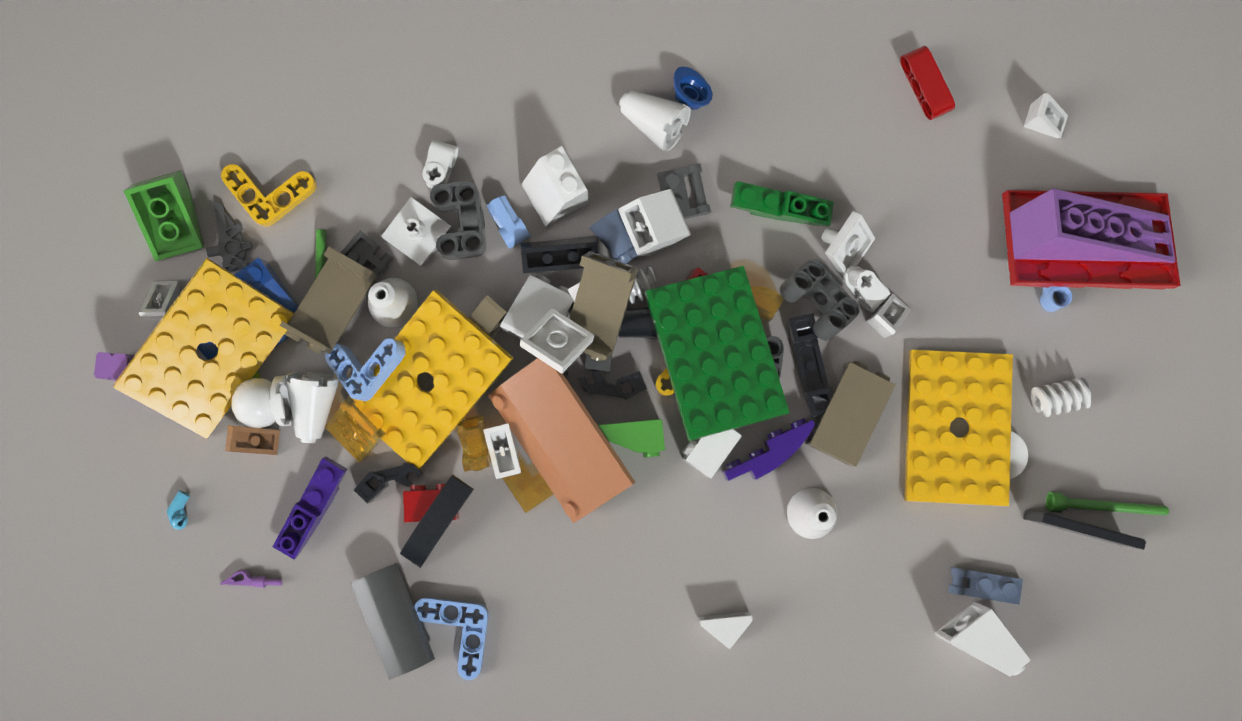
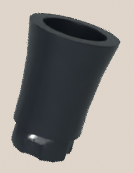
M649 307L625 311L618 335L619 338L632 337L658 340Z

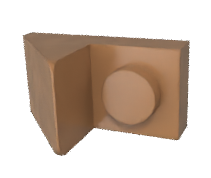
M228 425L225 451L277 455L280 430Z

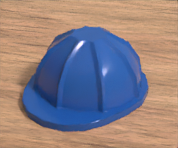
M683 66L677 68L673 76L676 101L685 104L692 110L708 105L712 100L713 93L707 81L692 68Z

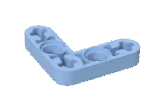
M388 338L380 344L363 367L347 346L336 344L331 354H325V358L350 397L356 400L369 401L402 361L406 351L401 341ZM377 364H379L380 372L375 377L374 368ZM352 366L353 372L351 377L348 378L347 371Z
M423 597L418 600L414 607L420 621L463 627L458 673L466 680L476 678L480 674L483 664L489 619L487 607L481 603L435 597ZM425 602L428 603L429 608L434 609L438 608V603L442 604L439 610L440 618H436L437 612L433 611L425 616L424 611L420 610V607ZM448 605H453L458 609L457 618L448 619L445 616L444 610ZM463 606L467 607L466 613H473L475 609H479V613L484 615V618H480L478 622H475L474 617L466 616L465 621H461L464 613ZM471 634L477 635L480 638L479 647H469L466 643L467 636ZM479 653V657L474 655L472 662L473 666H476L477 669H473L472 673H467V668H463V665L468 663L470 654Z

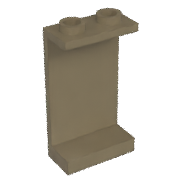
M329 246L324 253V256L328 259L291 320L288 324L283 321L280 324L281 327L287 330L285 332L286 336L299 342L300 338L309 342L307 348L319 355L322 351L331 354L378 277L373 271Z
M589 251L582 256L579 265L584 267L570 320L594 334L593 342L583 352L589 354L588 356L593 360L602 361L607 360L613 354L638 268Z
M858 361L844 364L843 369L845 371L814 435H810L806 442V445L850 467L857 466L896 385L889 382L891 379L889 376L880 372L873 374L867 371L868 367Z

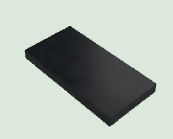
M1027 510L1023 517L1024 520L1121 546L1144 550L1146 545L1145 539L1046 512Z

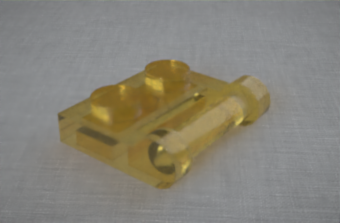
M349 397L339 406V409L325 425V428L360 463L371 453L386 433L381 428L378 429L357 408L356 402Z

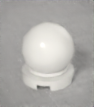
M286 375L275 376L272 382L264 378H253L244 381L236 388L232 397L231 408L236 419L245 426L262 428L272 425L275 421L279 426L293 425Z

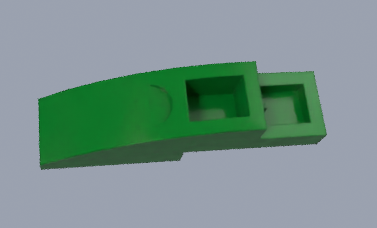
M737 181L734 183L730 207L748 211L751 215L828 227L831 224L834 201L792 191L781 192Z

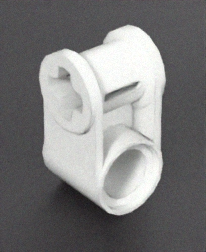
M437 140L431 142L422 173L429 189L432 190L436 185L448 183L458 156L459 148L457 146ZM437 174L440 175V178L436 177L434 181H432L431 176L435 177Z
M850 266L844 272L843 281L845 285L855 295L857 301L869 312L873 313L890 295L888 288L880 282L872 271L863 270L859 266Z

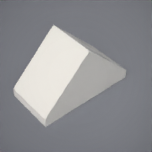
M1044 93L1030 105L1023 127L1055 138H1061L1068 115L1049 93Z
M179 281L153 282L139 311L140 317L155 321L161 320L180 295Z
M892 293L866 322L883 338H886L898 330L911 309Z
M509 423L483 429L496 479L521 473L517 444Z
M750 612L699 617L700 625L728 649L734 645L753 621Z

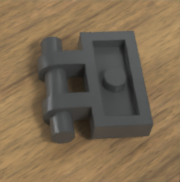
M361 230L340 252L364 267L370 261L374 264L371 271L377 276L382 272L385 273L389 269L388 265L394 259L386 252L379 260L375 254L381 247Z

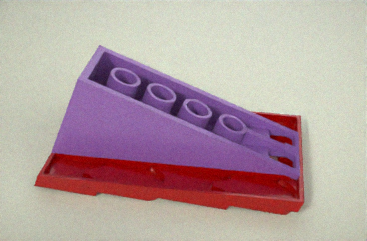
M1054 188L1049 191L1007 190L1002 193L1010 286L1141 288L1159 290L1174 289L1181 286L1168 193L1062 191Z

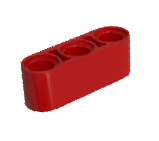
M924 45L900 57L902 69L925 116L929 120H933L955 109L953 96L927 46Z

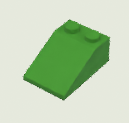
M181 170L133 183L124 190V194L155 261L204 247L191 193Z
M662 419L598 425L609 442L637 453H643L644 458L660 456L659 451H665Z

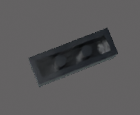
M596 236L521 243L523 274L584 268L579 266L582 256L589 251L598 254Z

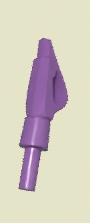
M241 569L221 582L220 585L265 588L266 585L282 586V579H267L266 576L252 577L247 570ZM243 574L244 579L237 580L234 577Z

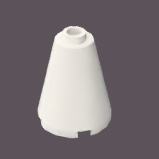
M634 90L625 93L619 102L621 113L663 151H670L683 135L679 131L682 125H688L691 115V109L685 104Z
M399 278L381 280L369 290V312L373 319L383 326H403L407 324L418 309V298L415 289L408 282Z
M299 372L288 373L286 375V385L295 436L300 438V441L303 443H315L316 439L322 437L339 379L337 377L334 378L332 374L306 372V375H302V377H298Z
M806 488L800 490L792 496L787 505L789 525L802 537L809 539L821 538L827 535L836 524L838 512L835 501L827 492L821 489Z

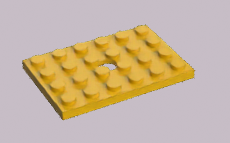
M206 258L115 381L113 388L207 439L232 406V397L236 388L244 381L252 379L287 331L280 326L281 322L283 321L288 324L294 312ZM214 343L218 348L214 358L204 360L197 355L196 349L199 344Z
M437 289L431 292L394 340L401 341L404 344L405 356L369 401L353 399L349 395L343 403L350 412L407 463L414 464L419 470L422 469L513 359L506 350ZM377 364L374 368L375 377L380 372L379 364ZM428 372L434 377V388L431 391H423L418 386L417 378L420 373Z
M909 350L905 501L1009 506L1013 354ZM958 417L965 419L969 425L968 433L960 438L950 431L951 422Z

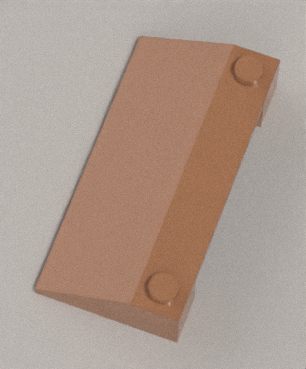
M539 358L535 359L488 395L505 422L509 423L511 431L573 523L636 483L565 376Z

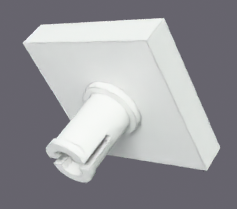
M410 197L381 237L423 267L435 252L437 239L441 235L448 234L452 227Z
M854 211L839 232L826 228L822 234L823 242L830 244L825 254L840 276H844V272L850 266H857L875 240L862 215Z
M552 308L520 340V346L563 374L593 342L594 334Z

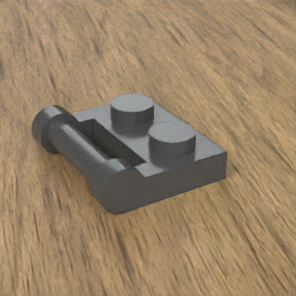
M692 164L687 167L657 173L660 191L672 189L684 219L711 213L710 205L706 202L701 179V164ZM691 176L697 203L696 208L690 209L684 177Z

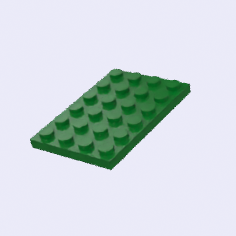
M744 266L645 291L688 441L790 413Z

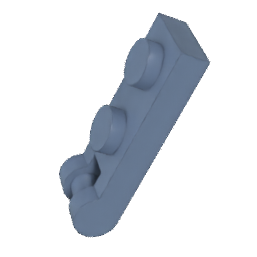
M951 567L953 579L952 585L949 584V593L1020 604L1023 579ZM963 577L968 578L967 587L962 586Z

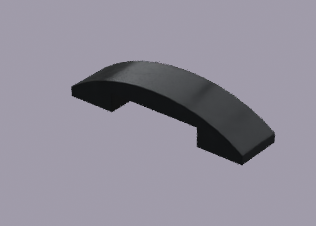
M814 313L789 318L788 323L795 362L811 417L824 415L833 393L828 385L818 337L813 329L815 323Z
M452 475L409 537L400 554L421 568L474 488L455 475Z

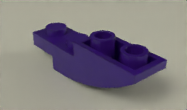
M802 418L791 423L792 428L783 432L780 428L767 434L769 439L763 441L767 451L764 452L763 448L749 453L750 458L743 462L738 458L725 464L727 469L722 471L725 479L729 481L750 472L752 478L757 480L770 473L801 447L815 426L814 421H805Z
M327 456L321 459L300 501L294 505L272 546L273 548L293 560L297 558L340 489L338 486L348 470L347 468Z

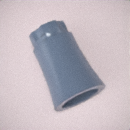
M618 209L610 212L589 228L608 249L614 260L617 259V261L627 264L639 256L634 249Z

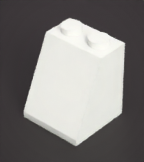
M562 146L539 158L521 184L546 228L589 204L588 190Z
M539 274L537 277L530 275L500 327L505 332L522 339L552 308L568 318L573 308L574 300L568 288L560 285L558 289L550 285L551 280Z
M973 602L935 632L939 638L1010 677L1024 671L1025 665L1031 661L993 610L976 602Z

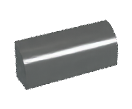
M397 563L350 582L389 680L413 671L435 659Z

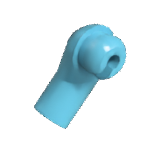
M181 490L177 492L167 509L170 524L177 530L184 529L188 522L184 506L190 495Z

